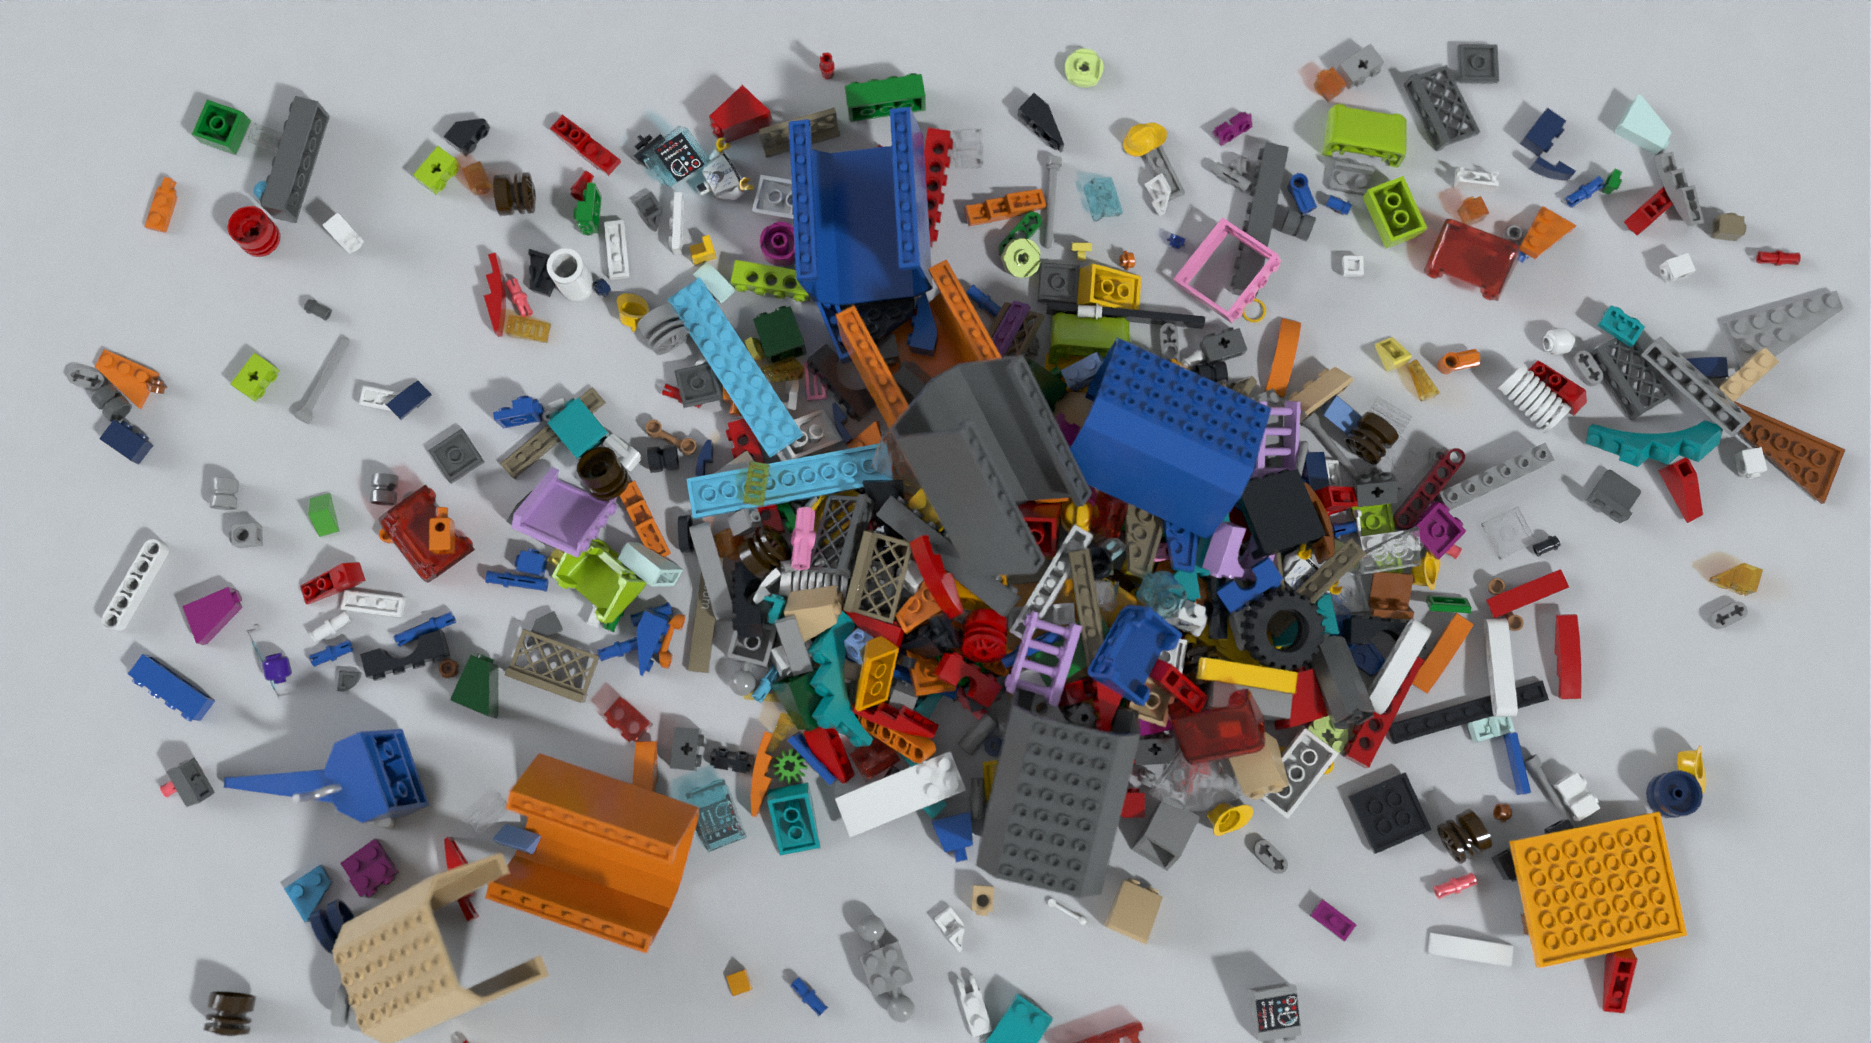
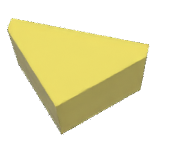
M1393 337L1375 344V348L1387 372L1405 365L1412 358L1411 354Z

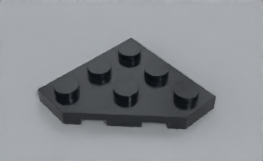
M914 297L855 304V308L875 345L914 316Z

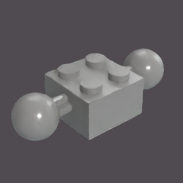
M754 597L752 598L751 605L761 608L763 636L738 639L737 630H735L727 654L729 659L742 662L740 670L733 673L730 678L731 690L740 696L750 694L755 688L756 680L752 674L754 665L769 669L771 650L774 649L778 636L775 626L765 624L772 606L764 600L757 605L753 601Z
M875 915L865 916L859 922L858 933L863 940L870 942L872 951L860 955L859 959L873 997L888 992L891 998L888 1004L889 1016L896 1022H906L914 1014V1003L908 996L902 994L900 986L913 982V978L899 940L884 945L881 938L885 930L883 921Z

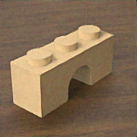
M1766 347L1762 348L1744 362V365L1738 371L1727 377L1717 387L1734 402L1777 365L1779 361Z

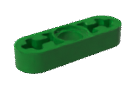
M1027 213L999 245L1000 257L1004 247L1011 240L1016 239L1014 236L1016 232H1024L1026 235L1025 239H1030L1037 232L1042 222L1039 213ZM1029 218H1030L1031 220H1033L1034 218L1037 219V220H1036V225L1033 223V224L1029 227V231H1028V229H1027L1026 227L1029 225V221H1030Z

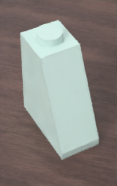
M1640 94L1632 100L1615 131V134L1654 155L1668 147L1670 143L1668 138L1672 133Z
M627 542L622 547L621 554L618 557L620 562L651 587L674 586L684 570L639 542Z

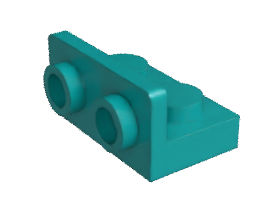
M1613 305L1604 311L1603 317L1597 325L1629 347L1635 344L1645 328L1638 319L1628 316L1621 308L1614 307Z
M772 594L771 597L764 596V601L772 606L768 613L769 623L776 627L775 620L785 618L784 610L787 601L783 600L784 597Z

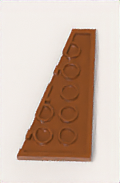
M1734 401L1752 418L1738 433L1755 448L1762 447L1763 454L1820 504L1825 503L1846 449Z

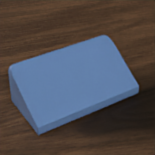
M1338 395L1333 396L1321 406L1324 416L1345 434H1349L1352 428H1356L1357 422L1362 417Z
M505 824L494 836L493 841L533 855L541 835Z

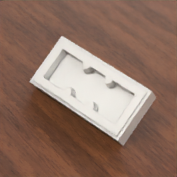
M363 385L359 405L392 412L386 404L395 398L399 392Z

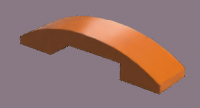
M1281 319L1277 336L1278 341L1265 392L1273 388L1279 397H1285L1297 351L1301 329L1300 322Z

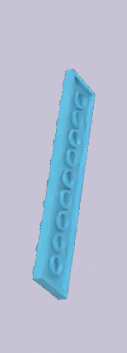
M699 277L667 300L679 314L680 320H683L685 323L684 326L689 329L692 339L768 456L771 458L802 437L803 433L702 279Z
M886 442L693 477L686 480L693 519L737 512L746 508H759L864 488L863 480L893 479Z

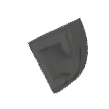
M339 671L337 691H347L353 688L359 682L362 673Z

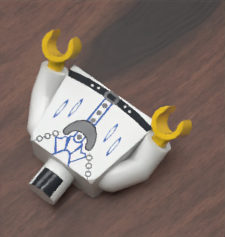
M719 138L716 141L717 147H715L703 166L702 174L705 181L696 185L701 196L712 191L716 199L736 200L746 190H753L754 186L747 185L751 179L741 178L727 152L724 153L723 150L730 149V143H726L723 146L726 138Z
M1301 544L1299 549L1286 554L1284 557L1282 570L1283 578L1285 579L1284 586L1287 591H1296L1319 569L1310 559L1312 549L1305 551V544ZM1339 580L1325 593L1340 594L1343 587H1336Z
M1183 598L1161 600L1154 611L1173 627L1191 632L1186 634L1184 639L1187 640V644L1192 643V648L1197 647V636H1200L1207 621L1206 608Z

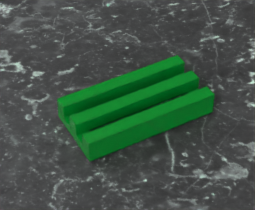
M1428 595L1426 598V604H1428L1427 606L1430 611L1471 613L1472 607L1467 598Z

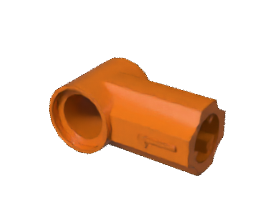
M1476 349L1457 353L1449 352L1438 361L1437 368L1442 374H1450L1453 371L1477 367L1480 365V354ZM1446 360L1452 363V367L1446 364Z

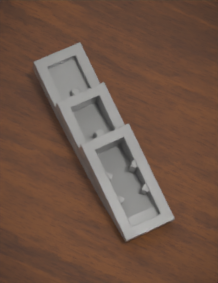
M1673 152L1654 156L1666 192L1687 226L1704 223L1695 185L1688 186L1684 168L1677 169Z

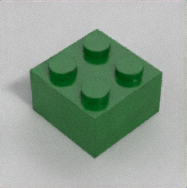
M206 100L191 135L202 144L237 155L251 120L242 111Z

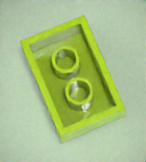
M1404 176L1367 189L1363 195L1364 203L1385 249L1419 237L1427 229Z

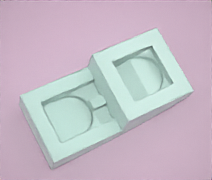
M708 262L693 274L696 280L699 277L702 279L711 295L721 304L736 291Z
M1491 716L1467 723L1473 743L1515 731L1511 717Z

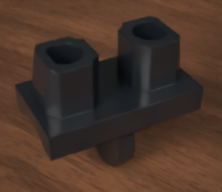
M650 134L645 138L641 135L637 136L639 143L634 146L637 150H640L634 155V160L637 164L641 163L646 169L655 164L654 159L650 155L655 149L665 143V139L661 134L655 139Z
M944 612L931 616L928 619L936 634L932 637L933 643L940 642L946 651L963 645L962 638L965 634L961 628L953 627L951 622L954 621V618L949 619Z

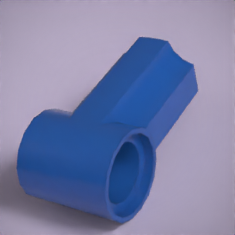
M1302 173L1293 175L1287 185V189L1293 195L1300 214H1306L1315 210L1317 205L1309 189L1308 178ZM1294 181L1300 182L1302 187H1296Z

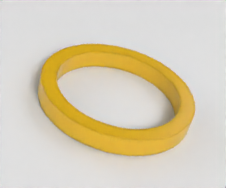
M1254 298L1252 302H1258L1262 306L1263 315L1259 319L1253 320L1245 315L1243 309V318L1251 323L1261 321L1266 314L1264 303Z

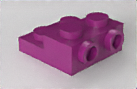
M1433 502L1420 515L1421 519L1409 530L1436 560H1439L1466 532L1462 527L1464 525L1462 521L1457 517H1453L1449 513L1450 509L1442 502Z
M373 839L340 863L349 876V882L359 897L370 898L378 892V887L383 884L385 886L396 879L394 876L400 873L378 839Z

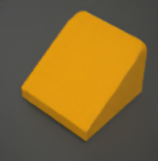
M746 969L726 976L733 996L753 989Z

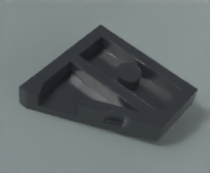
M529 249L528 255L530 256L531 264L529 266V273L531 275L530 290L550 297L555 287V283L547 271V261L550 255Z

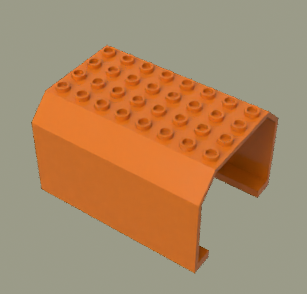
M947 259L928 268L932 279L940 291L929 302L938 332L934 357L910 352L907 340L909 333L912 334L914 327H911V317L890 333H895L900 362L896 363L895 366L887 367L855 306L836 314L841 340L890 431V427L909 406L892 374L895 375L899 371V366L905 360L908 362L913 361L933 378L957 364L1002 358ZM918 308L914 310V315H917Z
M539 753L510 789L506 809L528 816L525 830L539 834L541 838L533 855L519 850L516 851L514 857L507 865L510 873L488 884L485 899L647 954L672 908L681 884L700 815L699 807Z

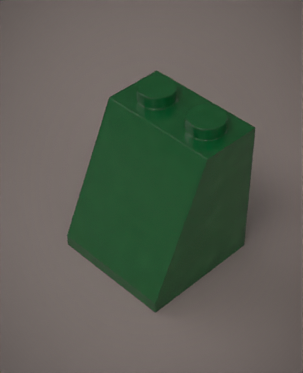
M791 306L778 307L769 314L767 312L760 313L756 316L757 318L753 319L770 367L807 355L806 347Z
M1024 357L1053 413L1056 408L1054 405L1058 399L1064 397L1067 391L1065 389L1067 384L1034 360Z
M479 653L477 657L470 654L450 701L497 719L499 666L493 664L494 659Z
M819 667L813 668V671L786 677L771 684L773 691L798 730H806L808 732L818 727L817 721L812 715L823 696L817 694L815 688L809 683Z

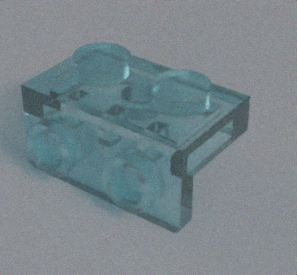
M1112 177L1093 178L1083 186L1094 222L1099 221L1103 217L1119 216L1123 213Z

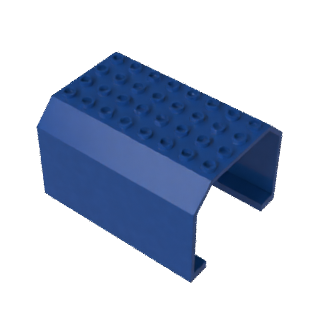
M910 107L890 109L892 146L836 153L812 149L811 122L809 119L789 121L796 279L814 302L846 305L917 297L933 289L932 277L928 271V268L931 267L924 141L923 134Z
M1116 337L1088 387L1085 398L1093 401L1094 404L1070 450L1089 486L1209 540L1239 500L1256 464L1272 408Z

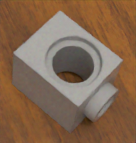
M757 508L742 509L727 518L733 537L747 536L763 526Z
M257 523L231 525L229 541L232 543V546L237 548L263 546L262 526ZM248 531V537L242 540L243 533Z

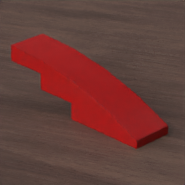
M495 252L488 254L493 273L487 274L486 278L491 293L483 296L493 330L498 337H501L506 317V291L501 261Z
M921 535L909 542L924 582L942 612H945L949 619L964 613L953 574H946L941 555L933 554L928 535Z
M1559 569L1486 599L1493 618H1496L1567 589L1569 585L1562 570Z
M1577 614L1556 615L1554 654L1557 655L1556 675L1559 677L1558 697L1560 699H1581L1582 673Z
M881 702L878 706L874 705L861 711L855 710L854 706L852 710L853 713L873 723L915 736L933 738L939 726L904 704L900 710L886 702Z
M446 837L444 845L448 871L468 864L454 838ZM475 891L457 900L467 922L480 917L470 901V898L476 895Z

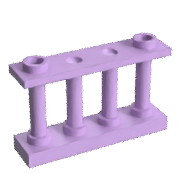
M1257 401L1267 406L1266 401ZM1285 401V407H1270L1272 408L1270 415H1285L1284 427L1265 429L1256 464L1249 479L1256 476L1261 479L1264 475L1274 472V475H1277L1278 472L1284 469H1289V471L1295 470L1299 451L1301 402ZM1266 436H1284L1283 448H1265ZM1265 456H1283L1282 468H1265Z
M1031 610L1024 620L1025 631L1011 675L1008 674L1005 681L1006 690L1014 694L1017 687L1037 693L1046 698V703L1057 707L1082 626L1070 622L1069 626L1062 627L1037 619L1039 613ZM1034 627L1063 635V638H1065L1063 646L1056 647L1031 639ZM1028 647L1056 655L1059 658L1057 666L1052 668L1026 660L1025 656ZM1022 667L1050 675L1052 678L1051 685L1046 688L1019 680Z

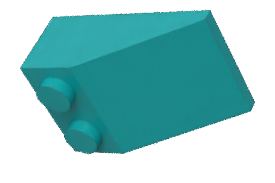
M1331 594L1322 595L1315 602L1319 608L1317 613L1322 614L1324 619L1320 621L1321 625L1325 626V632H1321V636L1325 634H1330V637L1337 636L1339 630ZM1297 620L1278 638L1271 634L1275 647L1291 645L1294 642L1298 633Z
M809 782L769 789L767 802L780 856L820 848Z
M1017 993L985 1043H1038L1053 1021V1017Z

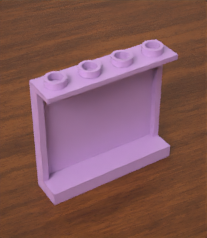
M552 467L513 515L511 528L578 558L583 551L586 552L588 550L591 540L597 538L600 528L606 526L609 516L615 514L618 507L616 505L617 497L609 502L597 500L590 493L559 480V470Z

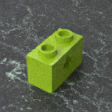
M437 146L413 176L420 184L437 195L438 192H441L446 187L447 181L458 173L460 164L453 156Z
M254 353L230 385L256 402L263 397L268 385L276 380L280 370Z

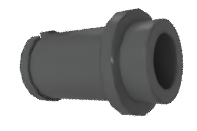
M315 299L307 300L304 305V310L308 314L312 313L325 321L329 319L332 313L331 309L318 304Z

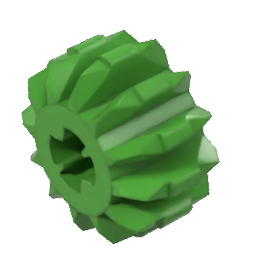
M789 749V756L782 750L781 754L784 758L781 759L779 756H776L775 759L780 761V763L772 765L775 768H779V770L774 772V775L782 773L779 781L782 782L787 776V784H791V777L797 783L799 782L797 774L805 777V774L800 770L808 769V766L801 765L806 760L804 758L798 760L800 757L799 752L793 756V749ZM788 761L796 765L793 767L794 770L792 772L785 770Z

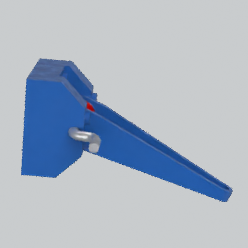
M403 729L363 731L335 742L326 766L322 770L224 777V788L292 797L295 803L312 800L330 802L334 804L337 811L361 823L391 817H403L429 806Z

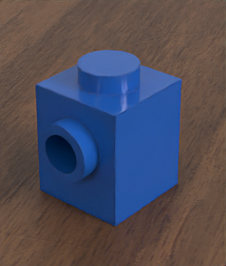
M535 549L521 550L520 555H517L515 560L516 570L520 573L544 578L548 557L539 554L540 551Z

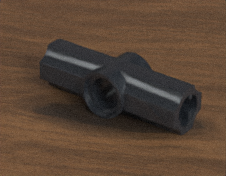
M1226 577L1207 578L1208 599L1205 601L1204 607L1206 608L1205 614L1208 617L1209 639H1227V617L1230 615V611L1216 592L1218 587L1226 583Z

